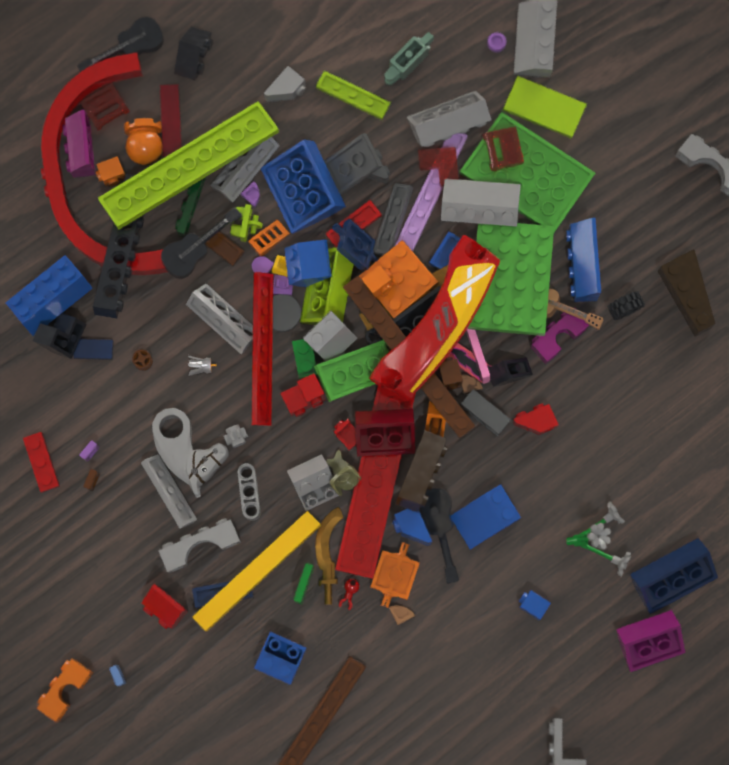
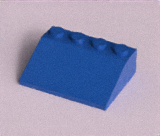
M302 140L261 168L292 234L322 221L346 207L314 141Z

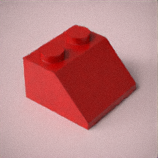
M156 584L151 587L142 601V604L145 606L143 610L151 617L156 615L160 619L158 623L166 630L168 627L174 629L188 612Z

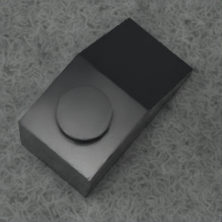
M527 357L505 360L488 368L493 387L506 385L533 375Z

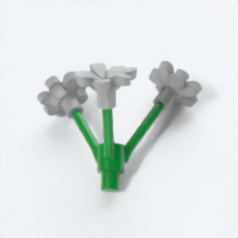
M609 501L607 503L609 513L603 516L604 519L579 535L567 538L566 543L575 547L581 546L612 560V563L618 565L617 574L622 577L623 569H626L631 553L627 552L624 557L619 558L596 549L598 546L600 549H605L606 544L611 542V539L607 537L611 530L609 528L604 529L605 522L609 523L614 519L618 523H625L624 519L618 514L616 507ZM588 540L592 541V546L588 545Z

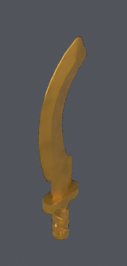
M339 507L332 510L323 519L316 535V558L319 569L323 570V580L319 581V586L324 585V605H332V584H338V579H335V563L332 562L330 556L329 540L332 530L343 519V514Z

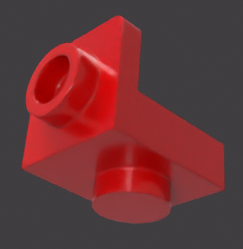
M349 419L345 422L341 420L334 427L336 429L334 435L349 451L357 445L356 428Z

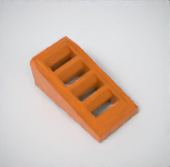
M277 219L248 242L259 256H264L290 233ZM277 226L283 234L279 235L274 228ZM271 231L276 239H273L268 233ZM264 236L270 241L269 244L263 239ZM260 240L265 247L261 248L257 242Z

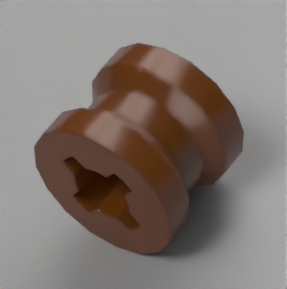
M143 349L137 350L132 356V362L137 369L146 371L151 368L153 359L148 351Z

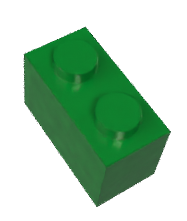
M304 339L292 341L299 380L313 373L319 379L314 368L316 362L313 348Z

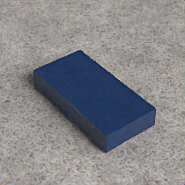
M80 339L74 353V359L113 360L114 341Z

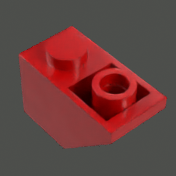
M543 403L533 407V411L529 413L523 411L516 414V418L513 420L514 426L537 435L553 430L559 425L550 405L544 406Z

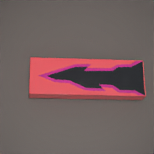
M457 343L447 358L458 359L460 369L482 383L473 353Z

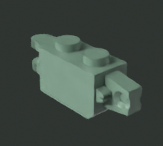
M427 32L422 38L419 36L417 38L415 36L412 37L389 61V69L384 75V81L387 85H393L399 79L404 80L428 56V51L431 49L429 45L434 40V36L430 32Z

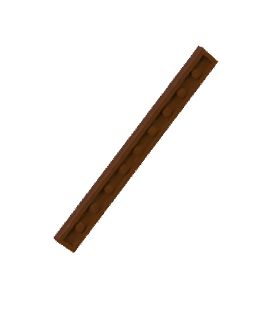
M359 276L343 286L344 291L390 350L406 338ZM433 373L423 384L421 390L460 439L474 429L475 425L435 373Z

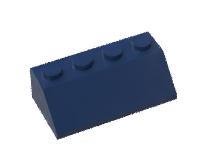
M699 538L630 574L634 587L649 614L658 611L718 578L710 551Z

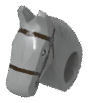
M176 408L164 409L156 415L152 423L156 449L164 463L175 476L190 485L196 498L201 497L200 487L211 479L227 460L229 451L222 443H217L206 450H193L192 424L186 414ZM177 418L183 422L182 433L176 438H166L162 435L163 423L168 419Z

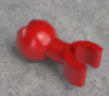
M348 579L345 582L344 588L346 593L339 602V607L348 599V610L352 609L353 603L351 600L353 594L357 593L360 588L357 580H355V585L351 584V580L355 579Z

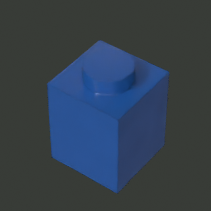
M532 590L528 594L524 592L518 601L521 603L519 608L538 621L541 620L551 604Z

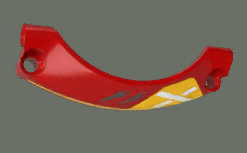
M462 235L449 255V264L444 282L430 309L412 332L381 358L369 379L380 387L385 386L389 390L394 391L405 400L411 399L443 363L469 327L488 292L497 267L500 264V259L475 240Z

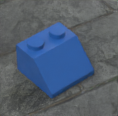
M327 240L301 242L284 248L289 285L307 287L332 277Z
M406 509L394 515L395 520H393L392 524L396 533L400 532L402 537L426 546L432 544V539L419 511L417 513Z

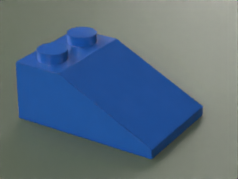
M500 484L452 514L451 519L468 548L472 549L519 521L521 516Z

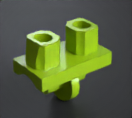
M248 204L245 207H235L242 214L240 220L243 221L242 225L232 224L230 231L231 236L240 238L241 242H247L249 227L251 228L250 234H256V229H262L263 226L261 222H258V215H253V220H251L252 209L251 205Z

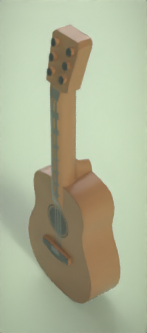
M549 288L547 318L552 317L556 310L582 319L588 325L600 330L604 321L602 317L592 313L587 314L560 303L559 293Z

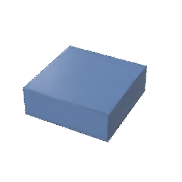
M119 665L110 667V672L116 686L126 684Z

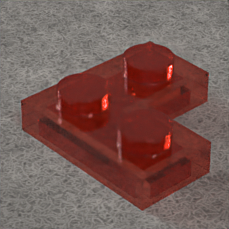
M456 147L418 150L420 170L439 169L440 187H444L445 179L459 180Z

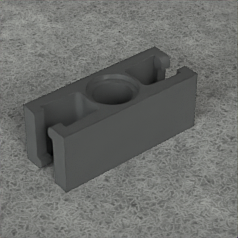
M474 389L460 406L497 437L511 420Z

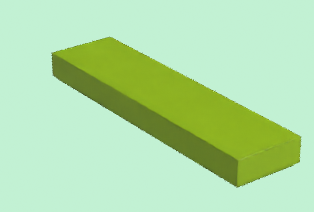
M326 71L323 72L316 85V89L383 120L391 102Z

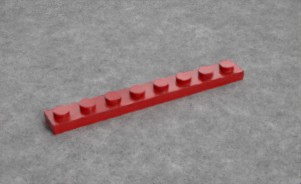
M263 272L254 273L252 425L271 426L273 274Z

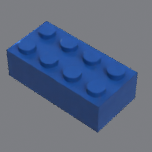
M64 255L5 303L30 334L34 336L40 323L48 325L93 288L67 256Z

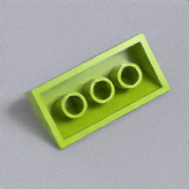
M328 248L332 277L306 287L300 323L316 325L330 310L342 322L344 320L348 294L344 291L343 286L351 281L354 264L338 252L337 248Z

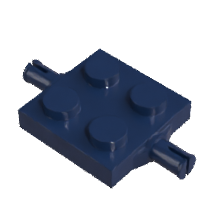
M351 219L344 222L343 228L338 223L332 226V230L340 236L337 251L362 272L368 270L370 262L374 264L379 260L374 255L375 240Z

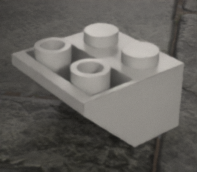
M322 454L287 470L305 511L339 496L329 483L333 476Z

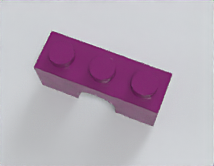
M563 312L560 315L561 320L557 323L553 321L547 326L545 336L537 335L532 340L531 349L546 365L561 351V347L556 343V335L566 333L575 340L590 325L582 319Z

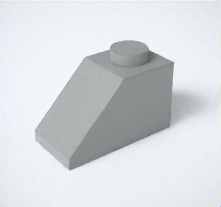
M287 66L264 92V98L267 102L295 99L297 95L300 96L305 91V79Z

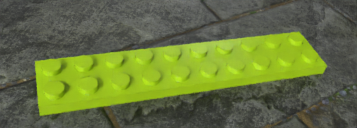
M258 101L98 197V200L119 230L279 133V129Z

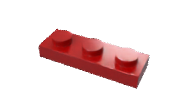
M369 200L341 221L339 225L343 228L344 222L351 219L364 230L379 219L382 214L372 201ZM331 229L325 235L334 247L337 248L340 236Z
M39 432L24 437L23 441L40 492L43 493L60 487L43 433Z

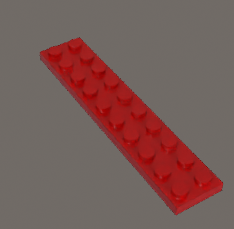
M378 386L372 411L412 409L415 395L411 399L405 400L385 386ZM402 454L361 457L358 474L362 479H359V483L354 487L336 571L370 579L374 578Z

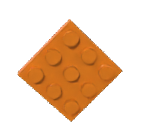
M403 240L371 265L368 270L359 275L362 280L364 276L379 265L383 270L387 268L393 275L391 280L394 285L391 286L392 288L389 292L380 294L376 298L394 319L439 284Z

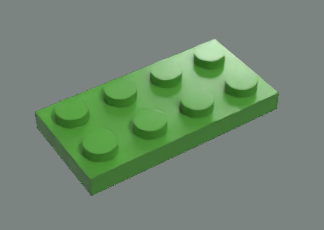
M383 340L314 366L329 402L376 385L369 379V376L381 358L389 352Z

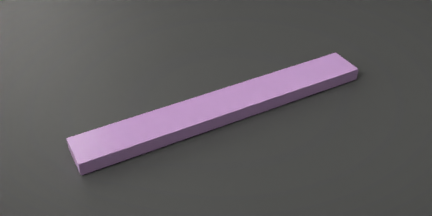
M456 133L450 139L444 141L395 246L403 240L412 252L414 251L444 188L445 179H448L468 135Z

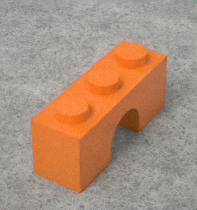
M75 659L67 660L61 667L63 672L59 677H55L49 685L51 689L47 694L43 693L37 702L39 704L37 709L55 722H59L71 706L63 700L62 691L64 687L73 684L77 688L83 689L94 673Z

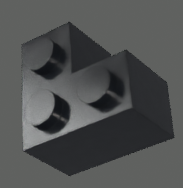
M192 26L179 40L174 74L196 80L199 74L202 75L205 64H202L203 58L206 57L207 51H210L213 45L211 32Z
M61 313L56 318L53 327L40 323L33 342L54 354L72 359L87 324L75 317Z

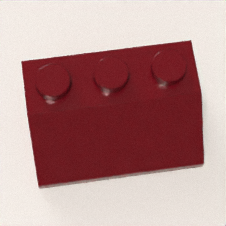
M413 409L355 411L357 456L415 454Z

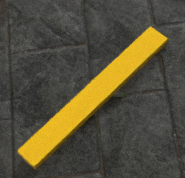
M308 511L304 513L192 618L207 632L321 527V524Z

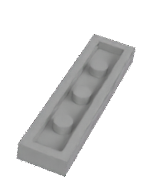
M159 454L142 461L143 468L179 528L181 529L194 523L197 520L196 516Z

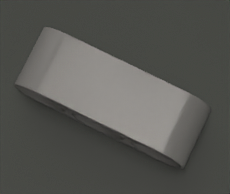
M245 463L238 469L242 512L247 520L255 521L261 515L257 475L254 467L251 464ZM244 469L252 470V475L249 478L242 476ZM247 488L255 490L254 495L251 497H246L244 491ZM249 507L257 508V513L254 516L247 515Z

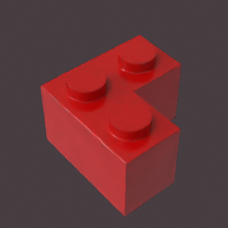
M315 373L297 381L298 385L280 393L291 417L294 415L299 417L306 413V409L311 407L313 409L318 408L326 400Z

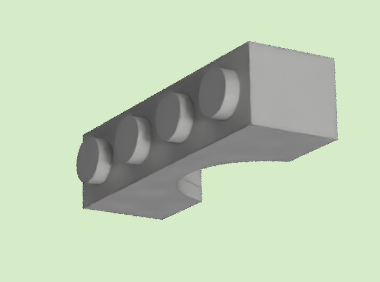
M691 134L675 156L689 167L701 163L713 166L721 176L720 190L729 196V159L721 156L716 148L706 145L701 137Z
M225 518L216 522V526L210 529L209 526L199 529L196 535L191 536V534L182 536L180 538L181 541L175 544L173 542L162 545L163 549L158 551L167 572L170 574L187 566L189 553L200 543H214L222 550L241 543L231 519L227 521Z

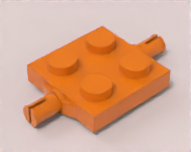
M403 542L399 553L382 551L370 587L384 594L381 606L384 607L387 599L386 608H389L392 597L408 600L420 562L411 560L406 556L410 545L406 544L403 551L405 545Z

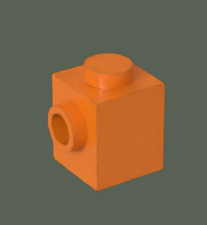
M118 156L97 164L98 171H95L99 182L103 181L105 186H115L125 179L126 175Z
M380 265L362 278V281L375 298L380 294L389 292L392 288L391 286L394 285L391 280L393 275L387 268L383 270Z

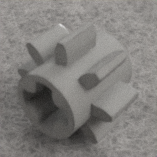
M237 424L225 430L227 434L223 437L227 445L231 444L233 448H236L246 443L245 438L248 435L244 427L240 428Z

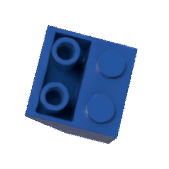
M270 632L254 669L291 685L301 664L306 647Z

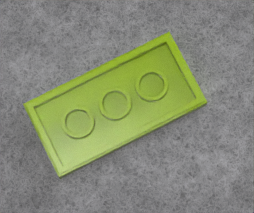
M518 76L503 111L572 139L587 104Z

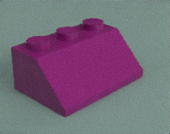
M80 110L65 118L66 125H63L64 137L67 136V143H64L65 153L69 155V161H66V168L73 178L95 175L91 124L85 110Z
M672 610L616 629L619 644L630 672L686 653L681 626Z

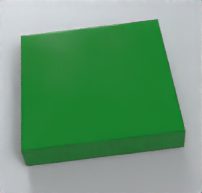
M305 564L293 599L297 604L303 605L315 569L312 564Z

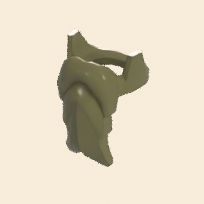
M340 450L336 452L333 459L326 460V463L331 466L335 475L329 483L338 495H343L341 489L349 491L359 483V479H362L357 470L350 466L349 462L345 461Z

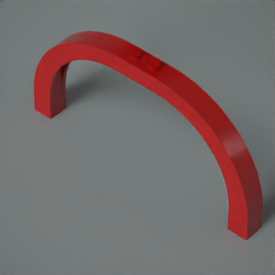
M137 52L95 63L76 75L66 84L51 105L42 133L41 152L44 168L41 169L43 180L46 179L47 186H44L46 197H49L54 216L69 241L84 256L102 267L107 247L86 235L77 225L70 212L60 163V142L63 125H66L65 118L71 115L85 97L107 84L142 76ZM163 249L136 253L135 261H131L130 265L132 267L131 275L166 273L167 270L164 268L161 260Z

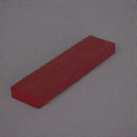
M178 84L160 85L163 158L182 147Z

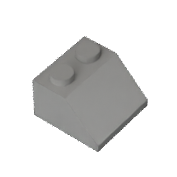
M330 310L303 336V339L325 361L340 356L357 337Z

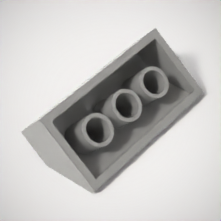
M529 0L519 3L514 75L551 77L557 0Z
M473 91L408 116L407 120L420 146L429 147L438 140L450 139L456 133H466L469 131V128L484 126L491 120L485 99L479 93Z
M445 179L441 221L517 226L521 184Z

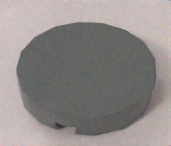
M287 294L273 296V330L277 332L290 331L298 325L301 319L299 303L294 297Z

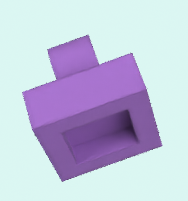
M274 275L273 295L287 294L292 296L293 285H289L288 277Z

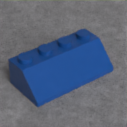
M590 218L572 223L569 226V230H566V241L570 242V248L567 249V258L571 260V267H569L568 272L569 278H572L573 285H570V296L574 297V302L597 301L601 294L596 219Z

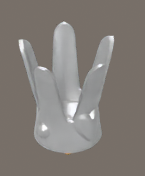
M188 356L189 358L196 359L189 360L188 366L198 368L191 370L189 376L202 372L211 373V366H217V364H211V358L201 359Z

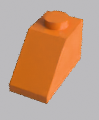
M429 401L425 431L443 437L446 421L431 401Z

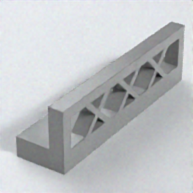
M271 137L249 150L246 156L243 154L227 164L210 186L221 192L229 201L234 202L276 151L279 144Z
M206 283L191 294L186 305L240 354L244 353L253 341V335L249 336L244 330H248L253 334V325ZM205 291L208 295H210V298L205 297L202 294V292ZM216 305H221L224 310H220ZM230 317L235 318L238 323L233 322Z

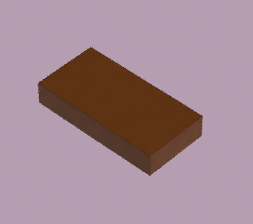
M218 232L204 243L232 267L245 253L243 249L221 232Z

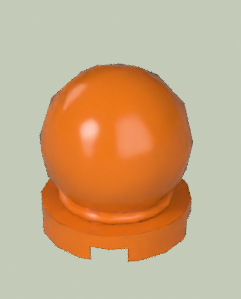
M152 118L134 119V123L131 124L128 121L125 122L124 132L129 136L126 139L125 148L129 158L136 164L144 166L158 160L163 149L161 138L158 135L162 132L161 122L154 123Z

